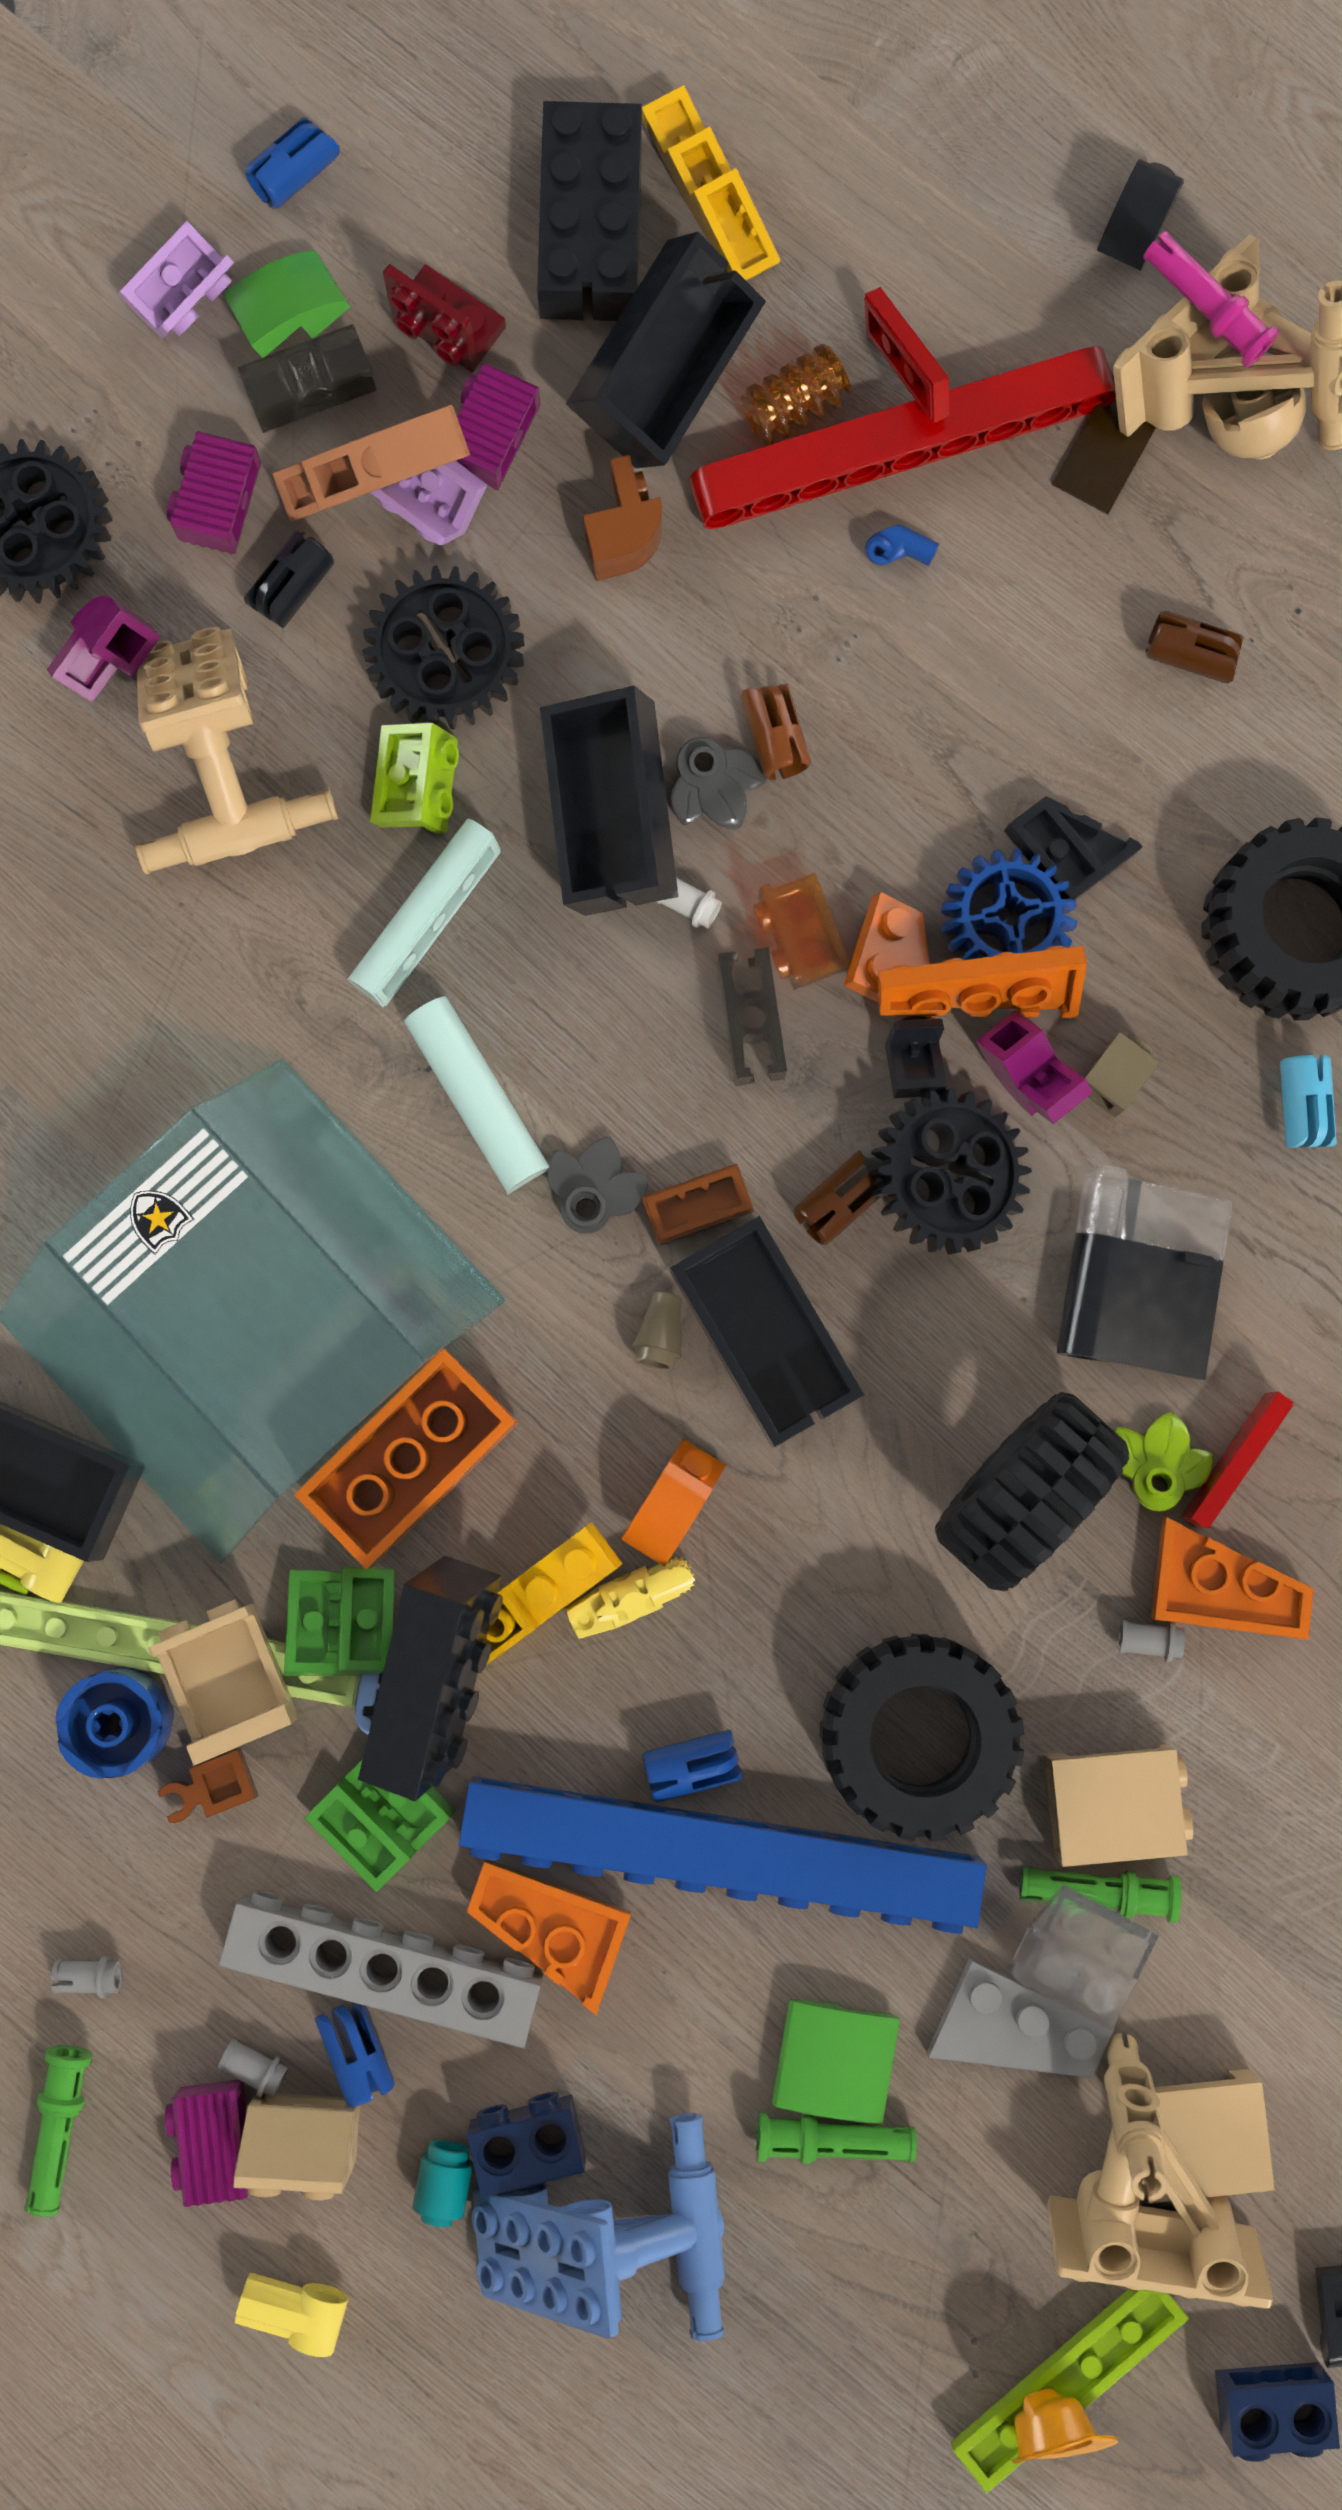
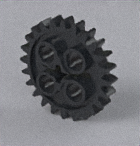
M19 439L17 453L10 454L3 443L0 444V509L5 510L0 518V596L8 588L9 594L15 602L20 603L25 591L28 590L35 602L41 603L43 589L48 588L56 599L61 598L60 584L64 582L75 590L79 589L75 575L80 571L92 577L94 572L88 564L89 559H105V555L97 545V542H109L112 538L107 528L102 526L112 522L113 518L106 507H102L109 500L103 488H97L100 484L93 470L85 472L87 468L79 456L69 461L70 457L61 445L51 455L50 449L44 440H40L35 451L31 452L25 441ZM46 482L45 487L40 492L27 494L33 484ZM65 496L66 500H61V497ZM33 517L35 521L27 526L25 521ZM74 521L69 531L63 534L55 533L60 523ZM25 548L33 549L27 559L19 562L14 561L16 554L20 550Z
M433 566L431 580L426 581L415 570L413 571V586L408 588L402 581L398 579L394 581L398 592L396 598L388 594H380L385 612L378 610L369 611L371 622L378 628L363 630L365 641L373 645L362 650L365 662L374 663L367 669L370 681H381L376 687L380 699L393 695L390 706L395 714L408 706L407 715L410 723H415L423 713L426 714L428 723H434L435 725H437L439 717H446L447 723L452 730L455 729L457 716L463 714L470 725H474V710L480 708L484 713L491 716L493 714L490 702L492 697L503 702L508 700L507 692L502 684L517 685L519 682L517 673L510 668L524 666L523 654L516 651V649L525 646L524 636L522 633L513 632L520 627L518 614L506 615L511 609L510 599L506 596L495 600L497 589L494 582L487 584L483 589H479V575L475 571L464 582L461 581L457 566L453 567L449 578H442L438 566ZM447 607H456L462 611L461 615L453 621H443L438 618V614ZM423 613L426 615L439 639L447 648L452 646L455 660L471 676L470 682H464L460 678L444 650L441 648L436 649L432 634L416 618L418 614ZM407 635H416L421 638L420 644L414 649L403 650L397 646L398 642ZM475 646H485L491 650L490 655L481 661H473L466 657L467 652ZM435 674H445L451 678L446 687L434 690L428 688L426 683Z
M954 1088L943 1091L940 1097L935 1091H931L922 1095L921 1102L917 1098L905 1102L906 1113L897 1111L889 1116L895 1128L887 1127L878 1132V1135L887 1143V1146H881L871 1151L873 1156L883 1161V1166L870 1170L871 1176L882 1178L884 1183L883 1186L873 1191V1196H887L889 1203L881 1211L882 1216L897 1213L899 1218L893 1230L899 1232L912 1228L909 1243L912 1245L922 1243L927 1238L928 1252L940 1251L945 1244L947 1254L952 1255L961 1253L962 1247L967 1252L981 1249V1241L984 1244L998 1241L996 1230L1002 1232L1011 1230L1013 1227L1006 1214L1016 1215L1023 1213L1024 1209L1014 1200L1015 1196L1030 1193L1028 1187L1019 1183V1177L1031 1173L1032 1170L1027 1166L1018 1165L1017 1159L1028 1152V1148L1014 1147L1012 1143L1021 1132L1020 1129L1016 1128L1005 1131L1002 1126L1008 1117V1113L1005 1111L991 1116L992 1100H984L975 1106V1096L972 1091L961 1094L958 1099ZM929 1129L938 1136L939 1149L937 1152L928 1146L927 1132ZM975 1143L979 1144L984 1151L985 1161L983 1165L979 1164L974 1158L973 1146ZM913 1157L915 1160L931 1167L922 1168L915 1166L911 1163V1158ZM949 1163L948 1170L934 1168ZM953 1173L966 1175L965 1177L953 1180ZM979 1175L986 1177L990 1180V1186L970 1176ZM918 1178L923 1179L928 1185L929 1197L927 1201L922 1200L917 1193L916 1183ZM965 1191L969 1192L974 1199L975 1209L973 1214L969 1213L963 1205Z

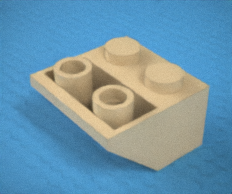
M264 2093L260 2098L255 2094L247 2108L234 2176V2188H248V2193L257 2197L277 2196L281 2193V2190L302 2192L304 2198L310 2200H328L333 2198L334 2194H342L356 2163L360 2106L349 2107L344 2097L276 2093L272 2098Z

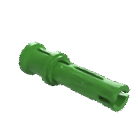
M1022 1866L1019 1880V1900L1116 1909L1119 1915H1123V1918L1132 1919L1135 1914L1163 1916L1166 1917L1167 1922L1177 1923L1181 1910L1180 1876L1170 1875L1167 1880L1137 1877L1135 1871L1127 1870L1125 1873L1120 1872L1119 1877L1040 1870Z
M57 2045L48 2047L45 2050L44 2060L48 2063L44 2091L37 2095L36 2100L38 2110L42 2113L41 2124L36 2142L30 2186L24 2207L25 2212H31L33 2216L51 2217L59 2213L61 2189L67 2165L72 2126L74 2125L75 2116L79 2115L80 2111L84 2108L85 2098L81 2095L85 2067L91 2065L93 2058L92 2052L81 2047Z
M758 2112L756 2124L757 2162L766 2163L768 2157L797 2158L801 2164L805 2165L815 2162L817 2157L896 2160L914 2163L916 2159L917 2136L915 2127L817 2123V2118L804 2114L800 2120L769 2118L767 2113Z

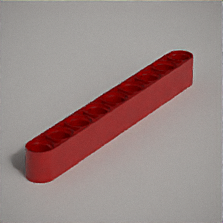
M1100 346L1086 347L950 389V417L936 423L928 418L916 400L707 464L695 470L688 480L704 527L707 529L722 528L1091 414L1096 405L1101 404L1102 408H1105L1116 401L1115 383L1103 348Z

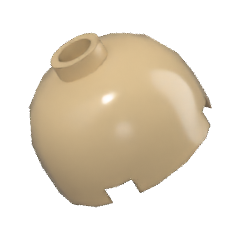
M1304 388L1213 393L1208 400L1204 396L1201 402L1213 442L1230 456L1245 459H1265L1284 448L1298 434L1306 413Z

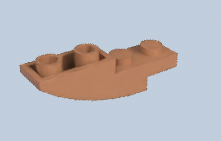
M452 404L310 457L300 463L272 473L289 520L294 522L470 456V452Z

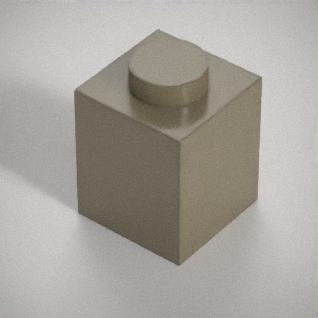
M1119 1032L1108 1043L1083 1076L1093 1092L1088 1098L1113 1117L1121 1114L1161 1063L1152 1056L1154 1053L1153 1048L1136 1035L1129 1034L1127 1037Z

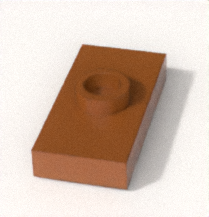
M737 1163L642 1197L659 1246L754 1213L753 1205Z

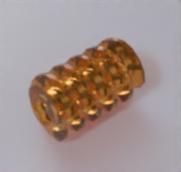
M820 344L813 349L812 356L805 353L797 358L795 366L788 363L781 367L779 376L769 374L763 378L762 386L753 384L747 387L745 396L740 397V403L750 428L765 446L774 444L772 435L774 429L784 439L791 437L788 422L791 419L801 429L808 427L806 410L809 409L817 419L823 418V400H826L834 409L840 408L841 399L838 391L843 390L847 394L851 393V384L835 352L828 345Z

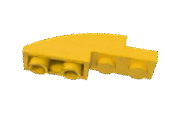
M592 1522L498 1591L497 1594L503 1596V1602L497 1620L493 1625L489 1626L486 1642L491 1644V1651L486 1665L623 1564Z

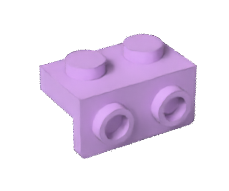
M186 221L120 290L118 295L161 340L172 330L180 337L199 317L193 310V307L205 295L213 302L232 282L226 272L235 262L228 255L222 258L195 228Z
M454 461L371 492V494L377 498L383 508L397 513L412 524L421 537L438 545H444L465 534L488 485L460 463Z

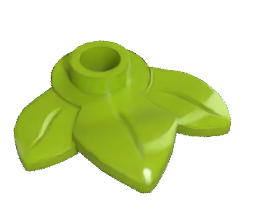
M1172 1412L1156 1419L1148 1428L1145 1436L1124 1427H1118L1115 1431L1127 1443L1130 1454L1128 1463L1123 1467L1122 1474L1132 1480V1488L1136 1499L1147 1509L1166 1511L1173 1508L1181 1500L1184 1492L1200 1488L1210 1476L1213 1462L1212 1454L1201 1449H1190L1188 1429L1183 1421ZM1152 1478H1163L1168 1486L1167 1491H1157L1152 1486Z

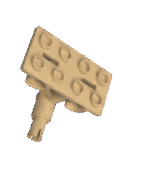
M1249 234L1235 248L1228 250L1220 260V263L1209 274L1233 297L1238 294L1245 296L1249 300L1248 308L1269 328L1276 326L1280 330L1279 336L1267 350L1272 355L1261 356L1252 366L1246 368L1241 363L1243 357L1222 336L1215 338L1211 334V329L1209 328L1211 322L1184 296L1170 311L1159 316L1151 329L1132 347L1126 348L1119 355L1113 366L1119 430L1128 437L1145 421L1162 430L1182 428L1190 422L1194 414L1193 394L1311 387V409L1313 414L1319 419L1317 441L1323 449H1341L1342 281L1328 282L1324 285L1325 291L1323 289L1319 290V320L1313 326L1312 332H1308L1280 316L1277 307L1261 299L1259 239Z
M218 627L204 628L192 634L190 640L173 645L171 641H159L137 670L138 722L142 732H145L152 751L157 752L183 745L187 757L192 758L212 811L211 815L183 822L182 826L178 827L177 833L142 843H135L137 856L145 875L187 861L190 866L195 865L198 867L205 865L207 862L228 856L244 855L259 847L291 840L292 836L297 835L296 830L339 819L329 787L323 791L286 801L285 796L280 797L277 795L246 804L227 749L230 745L227 731L254 724L244 691L248 690V683L236 648L232 629L220 631Z
M1122 2033L1112 2035L1105 2049L1109 2068L1104 2076L1112 2129L1102 2170L1089 2173L1083 2178L1077 2199L1054 2195L1049 2196L1047 2211L1057 2275L1080 2282L1091 2281L1123 2286L1132 2290L1143 2289L1180 2295L1185 2298H1201L1233 2303L1243 2307L1271 2308L1273 2293L1256 2229L1250 2225L1235 2223L1231 2204L1227 2196L1208 2198L1204 2196L1163 2129L1159 2111L1160 2100L1155 2093L1149 2069L1140 2062L1139 2047L1136 2039L1127 2034L1126 2048L1124 2047ZM1143 2184L1147 2186L1149 2201L1160 2199L1167 2193L1177 2211L1139 2206L1140 2199L1144 2200L1145 2196Z

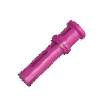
M1168 231L1161 233L1158 236L1160 242L1158 243L1154 240L1144 253L1143 258L1147 262L1149 261L1211 322L1209 328L1215 338L1222 336L1243 357L1241 363L1246 368L1252 366L1274 343L1280 334V330L1276 326L1269 328L1248 308L1249 300L1245 296L1238 294L1233 297L1171 237Z

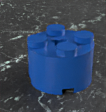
M127 1667L107 1669L80 1680L64 1695L56 1711L55 1724L57 1723L59 1739L57 1743L64 1759L78 1772L91 1778L121 1777L146 1765L162 1751L171 1733L175 1711L163 1687L149 1674ZM116 1712L121 1717L119 1725L122 1729L112 1732L108 1728L112 1722L111 1717L108 1715Z

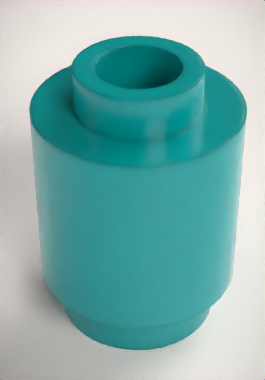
M433 2140L429 2142L428 2151L421 2155L412 2208L415 2212L421 2214V2221L423 2223L436 2227H449L452 2225L453 2220L464 2217L473 2162L469 2159L470 2148L455 2141Z

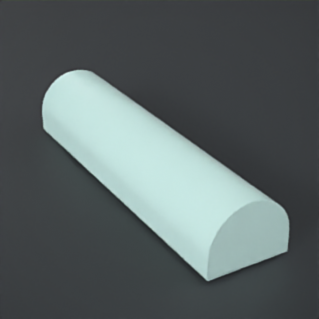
M466 819L348 977V981L381 1007L388 1005L501 853V849L492 832L477 822Z
M446 996L436 998L412 1012L404 1020V1024L506 1193H512L547 1172L550 1166Z

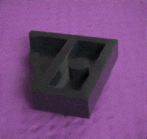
M1047 796L1009 823L1004 830L1017 848H1020L1028 861H1030L1033 855H1040L1041 862L1037 867L1039 870L1045 872L1049 866L1056 865L1057 872L1051 877V881L1054 884L1060 881H1069L1067 890L1060 894L1061 899L1070 898L1077 900L1136 855L1143 847L1137 840L1131 837L1125 842L1101 830L1102 823L1086 815H1076L1066 805Z

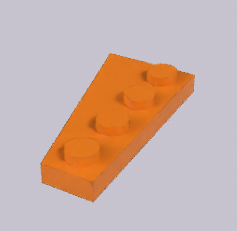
M1052 946L1043 951L1019 954L1002 952L986 958L969 960L952 958L936 964L920 966L903 964L891 969L878 970L877 999L880 1016H944L951 1008H962L964 1012L969 1014V1017H989L994 1009H1016L1025 1018H1038L1040 1009L1059 1010L1061 1018H1078L1087 967L1084 946L1068 948Z

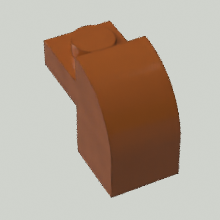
M630 455L610 459L611 481L618 507L583 515L584 534L596 581L637 570L651 559L660 543L662 534L661 497L649 500L644 474L642 471L634 473Z

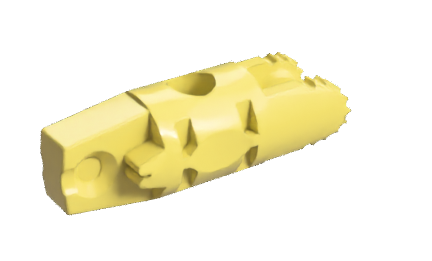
M677 1557L674 1559L670 1558L665 1567L661 1564H656L650 1568L642 1566L598 1586L566 1607L567 1615L575 1634L581 1639L617 1629L663 1608V1603L679 1597L681 1593H686L687 1590H691V1586H694L693 1581H695V1578L693 1577V1571L690 1570V1564H687V1560H683L682 1557L679 1559Z

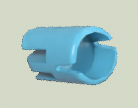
M1300 1055L1282 1059L1280 1062L1285 1147H1334L1337 1144L1331 1058L1328 1055H1320V1058L1315 1059L1314 1055Z

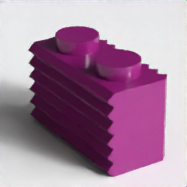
M484 363L478 376L470 375L462 390L460 401L464 406L461 407L457 418L470 456L456 461L494 490H499L541 405L538 386Z
M200 431L195 433V440L192 446L186 445L181 456L180 472L184 475L179 492L173 491L167 505V519L171 522V526L179 540L193 545L198 544L202 547H208L212 550L217 549L221 552H228L231 555L236 553L262 463L255 445Z
M239 2079L180 2087L172 2097V2104L166 2105V2132L168 2137H176L178 2157L172 2158L171 2182L174 2191L182 2190L184 2207L200 2206L214 2202H231L236 2199L243 2200L249 2195L248 2188H234V2176L247 2113L244 2082Z

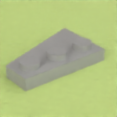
M969 1957L926 2053L928 2058L1093 2078L1114 2029L1110 2024Z

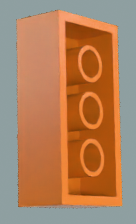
M442 1348L294 1496L367 1570L374 1567L519 1422L450 1351Z

